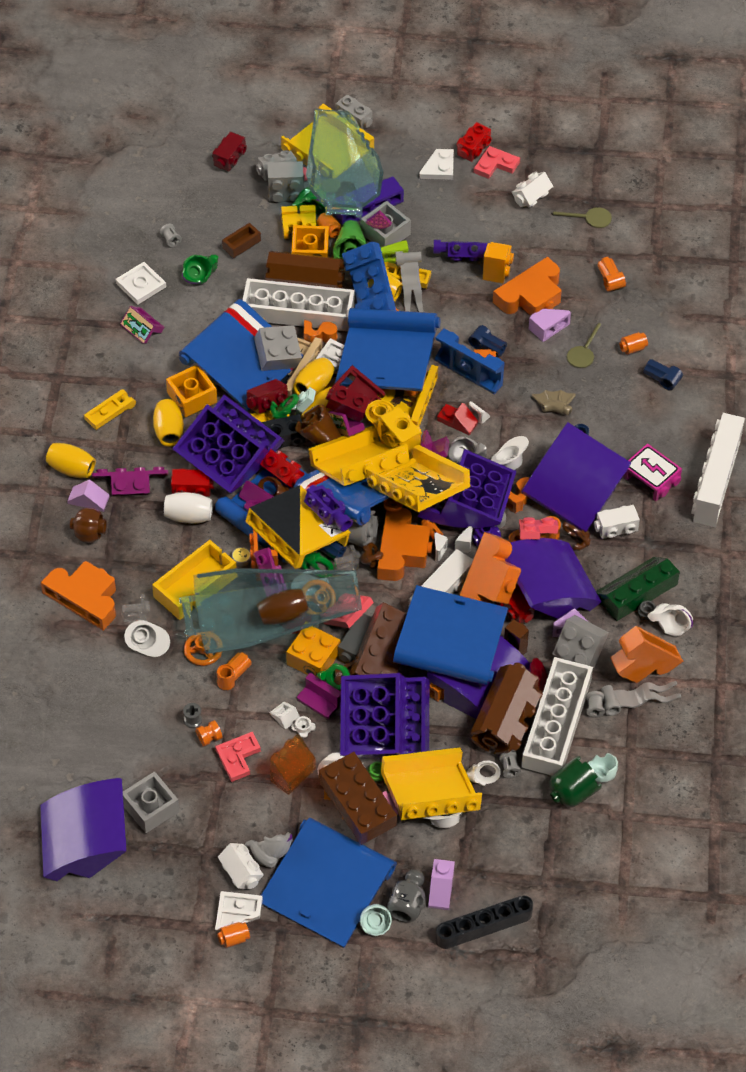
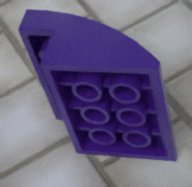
M223 395L214 408L208 404L204 407L173 447V450L229 493H232L262 467L260 463L269 450L272 449L276 452L284 440L227 396Z
M567 422L521 493L577 529L584 530L585 532L596 519L597 512H601L614 493L618 483L628 471L631 462Z
M464 449L457 464L470 470V487L420 511L418 517L442 525L468 528L469 526L472 528H483L500 525L517 471Z
M552 538L525 539L510 542L512 552L505 560L521 568L517 583L531 608L560 619L574 608L578 609L581 607L591 611L601 603L599 596L568 542Z
M500 636L491 670L494 671L492 683L501 666L520 663L525 666V669L530 668L528 660L502 636ZM430 671L427 672V678L430 680V683L444 689V703L477 719L492 686L491 682H488L486 686Z
M400 673L341 676L340 756H346L355 752L358 758L382 759L384 756L429 751L430 680L426 677L406 678Z
M121 778L84 784L64 791L40 805L44 878L58 881L69 872L91 878L126 852Z

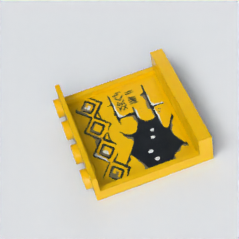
M420 445L413 447L414 458L410 459V462L380 474L369 468L367 469V483L369 487L417 512L470 487L469 469Z

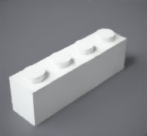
M456 549L423 583L422 587L454 594L456 591L459 592L464 585L473 559ZM413 595L409 598V606Z

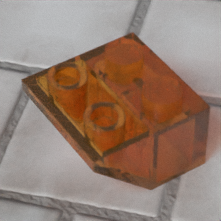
M298 734L293 739H288L284 747L279 752H275L270 758L271 782L288 795L316 769V758Z

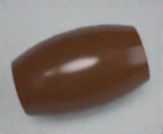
M302 589L283 590L266 597L257 604L264 625L284 624L297 619L309 610Z

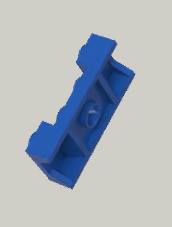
M372 241L342 253L346 271L350 272L357 299L355 308L396 311L380 244ZM373 278L374 284L369 288L368 281Z
M445 328L435 337V340L441 343V348L435 357L436 362L494 395L503 386L504 362L500 358L494 357L491 354L484 358L480 354L469 350L466 346L459 344V336Z

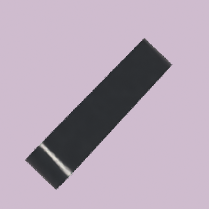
M523 895L443 922L436 929V944L440 948L448 949L527 922L532 917L533 901L530 897ZM525 907L527 908V910H521L519 908ZM501 914H506V915H508V916H507V917H502V916H500V915H501ZM484 920H485V921H488L489 923L483 924V923H481V921H484ZM462 927H467V928H469V930H466V931H465V930H462L461 928H462ZM442 934H448V935H450V936H449V937H443V936H441V935H442Z

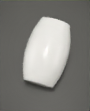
M187 492L166 495L164 502L165 517L177 522L191 524L211 520L212 499L200 494Z

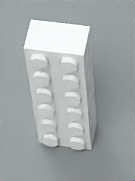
M247 278L243 301L262 318H265L268 323L304 327V320H308L312 323L313 328H319L323 322H332L337 326V330L348 331L349 310L354 308V290Z
M723 413L721 420L717 419L715 426L717 431L712 435L711 447L708 449L707 460L704 462L702 469L703 474L699 479L698 490L694 495L691 514H694L693 522L716 527L741 442L745 421L743 417Z
M554 657L523 753L522 768L553 776L565 766L592 680L593 667Z

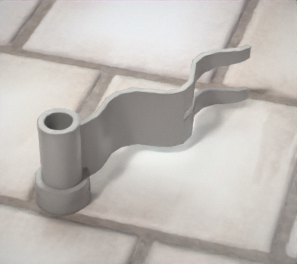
M421 251L395 252L396 266L401 267L405 311L410 312L411 291L413 290L417 309L419 312H423L418 262H422Z
M677 681L663 686L646 682L631 691L613 690L611 685H606L601 689V692L604 694L605 712L609 716H614L621 712V707L636 708L651 699L668 703L681 698L680 693L664 697L650 691H667L677 685Z

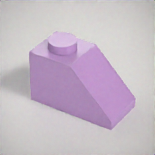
M542 309L537 313H533L529 318V330L544 342L570 324L571 312L569 310Z
M434 859L428 908L449 910L455 861Z

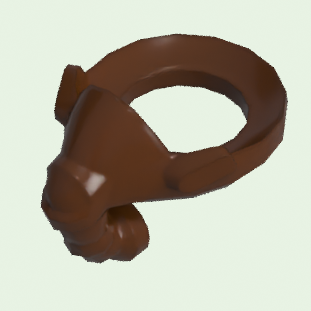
M269 476L262 478L258 484V487L264 490V483L266 481L273 482L276 486V492L273 496L289 490L286 485L282 486L280 481Z
M567 522L562 524L565 532L581 541V544L576 543L573 546V550L579 551L589 546L590 533L588 530L584 532V530H579Z
M372 542L364 545V553L361 555L360 561L362 564L370 565L371 569L378 566L379 559L383 558V552L379 551ZM372 547H373L374 550H375V554H374V555L372 554Z

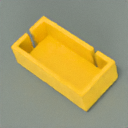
M209 540L152 584L153 597L177 619L181 620L193 610L192 606L198 607L237 576L236 562L225 552L222 553V549Z

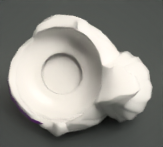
M662 603L648 614V618L651 621H658L664 633L671 636H681L693 627L691 613L681 605Z

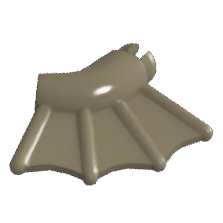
M545 390L540 394H532L531 396L541 405L543 412H557L562 415H569L572 412V407L569 404L576 394L566 393L562 390Z

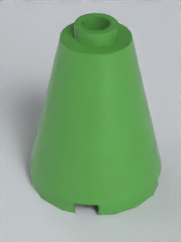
M348 220L342 225L333 246L335 258L343 259L342 253L367 244L357 221Z

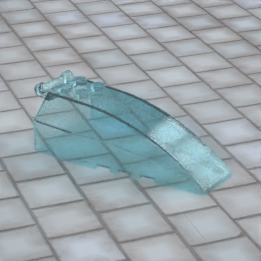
M315 109L306 170L309 189L325 207L326 215H355V217L361 218L362 208L381 193L384 172L380 158L374 148H370V142L364 139V133L359 131L360 127L356 124L349 111Z
M235 568L194 575V595L179 598L183 607L186 631H184L185 637L200 634L206 654L248 648L362 610L356 570ZM283 590H303L309 608L306 613L284 624H263L257 607L260 601ZM193 601L196 603L199 629H194L190 608V602Z

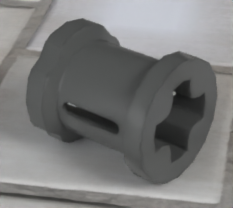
M196 703L185 705L183 708L185 725L192 729L197 728L202 723L200 706Z

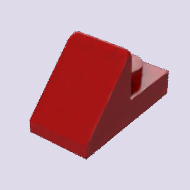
M461 403L458 409L445 404L437 415L438 422L467 435H470L478 424L477 418L464 403Z

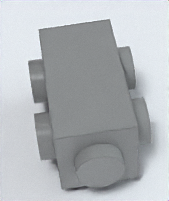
M345 95L335 103L336 112L364 130L372 124V110L358 102L355 98Z
M281 151L273 155L266 154L258 158V164L256 165L257 173L264 180H268V162H297V159L291 151Z

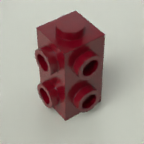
M230 131L212 153L214 166L229 172L237 164L240 156L244 155L247 150L245 137Z
M274 379L247 390V407L257 413H264L270 409L272 401L279 406L288 397V387L285 383Z
M338 384L335 385L333 390L329 389L325 398L328 400L326 408L346 414L347 417L358 422L363 418L370 398L364 394L356 393L346 386Z

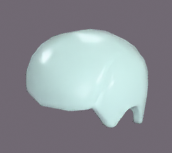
M607 753L605 757L596 755L588 762L598 776L595 779L596 782H609L615 778L618 770V761L612 754Z
M373 904L367 906L362 911L360 924L365 933L379 936L385 934L390 929L392 917L385 906Z

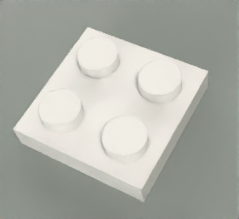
M145 262L116 278V284L137 305L166 288V282Z

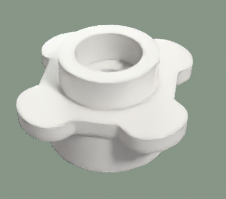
M301 716L292 724L291 728L293 731L298 732L300 737L306 738L310 731L315 730L316 726L314 723H311L308 717Z

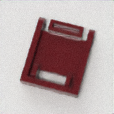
M353 365L331 387V390H333L336 384L341 385L348 377L353 381L348 386V389L356 393H362L370 398L369 404L373 401L381 400L386 395L381 388Z

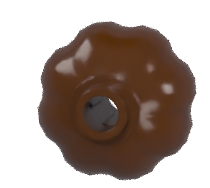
M83 508L77 512L75 518L70 520V529H73L76 538L82 542H95L101 538V534L106 533L107 521L103 519L102 513L95 508Z

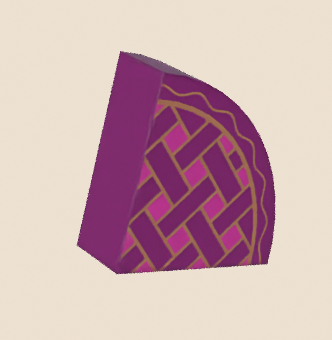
M380 210L366 221L369 226L377 229L387 228L392 223Z

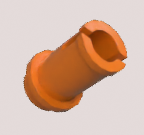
M425 519L421 521L423 526L430 527V536L433 541L435 532L443 535V532L440 531L435 522Z

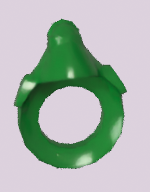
M297 394L288 396L279 407L272 401L270 405L272 417L274 419L287 417V414L291 413L292 408L299 401V396ZM290 399H292V401H291L287 406H285V404H286Z
M316 551L305 555L302 563L304 570L309 569L311 566L322 574H331L334 570L333 564L321 556L320 553H316ZM316 562L323 563L328 570L320 569Z
M337 663L317 674L320 680H326L329 685L337 690L341 689V684L337 685L334 682L335 670H340L343 676H350L348 669Z

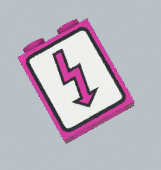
M647 443L628 460L631 462V465L623 476L624 479L628 480L634 475L654 490L653 500L657 501L660 497H665L669 489L680 483L682 468Z

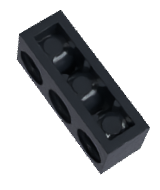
M300 414L261 422L284 440L278 449L306 443L305 437L300 435L295 429L297 422H302Z

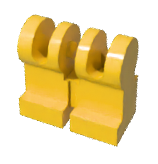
M301 205L300 213H297V206L281 207L284 239H289V234H293V225L316 226L315 205Z

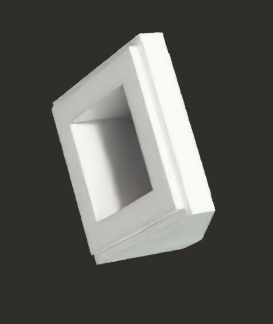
M469 402L468 409L480 424H483L490 418L488 413L473 402Z
M471 526L456 539L455 550L458 549L463 553L470 552L473 529Z
M435 532L434 551L435 561L438 562L447 550L448 539L446 536Z
M286 702L281 703L270 712V715L285 729L294 724L300 717L296 707Z

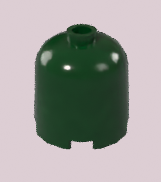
M580 756L573 758L551 777L550 789L552 793H550V796L555 803L558 804L560 802L566 807H575L602 788L600 783H596L595 779L598 776L586 761L584 763L579 761L581 759Z

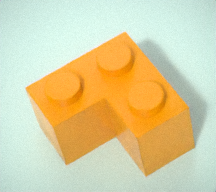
M494 242L487 244L484 254L483 280L504 284L505 277H509L510 274L509 265L513 263L514 253H511V245Z

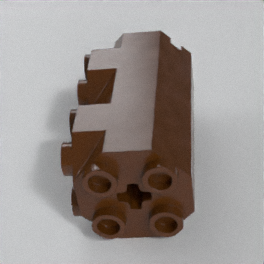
M269 251L265 280L343 288L341 283L345 279V271L342 270H344L345 264L342 258Z
M520 663L501 666L470 732L473 735L471 738L472 742L484 751L489 752V749L495 750L494 754L497 755L509 753L511 750H518L521 746L520 741L528 730V725L524 722V719L526 717L531 718L534 715L537 703L543 695L542 691L538 688L539 677L530 673Z

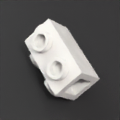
M534 172L528 176L529 179L527 181H522L516 185L517 188L512 194L520 207H531L537 203L536 200L538 198H542L549 193L548 190L553 185L545 172Z
M634 505L621 506L616 509L597 512L594 527L596 532L600 533L602 539L607 537L613 538L617 535L631 534L638 531L640 519Z
M230 843L218 856L223 869L228 872L233 884L238 889H252L258 885V881L263 877L259 864L254 861L249 853V849L244 844Z

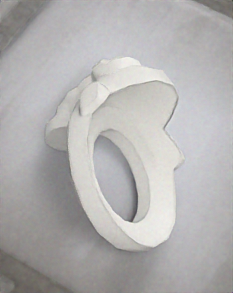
M482 761L478 764H473L466 772L471 782L478 783L481 786L495 782L501 774L498 764L493 761ZM485 765H490L495 768L496 772L491 777H484L480 774V769Z

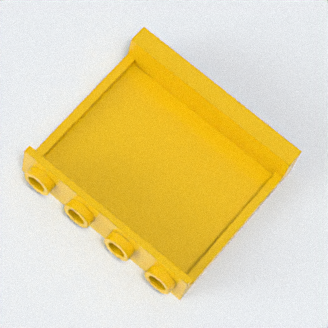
M460 747L382 757L381 774L401 820L480 810L482 793H475L461 763L463 752Z

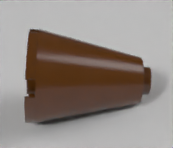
M316 405L303 415L305 419L302 422L298 421L295 427L300 435L315 445L342 437L324 405L322 407Z

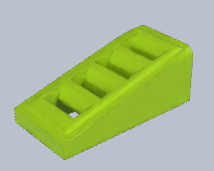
M407 240L381 247L384 262L396 263L395 252L403 251V253H407L409 251Z

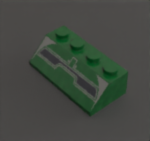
M652 557L600 588L596 593L601 600V605L618 621L637 610L643 601H652L678 585L680 571L668 558Z

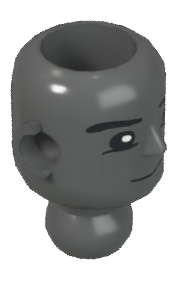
M409 870L405 875L406 881L397 882L393 888L387 908L391 916L396 920L402 922L415 921L425 904V892L420 887L424 883V875L418 870Z

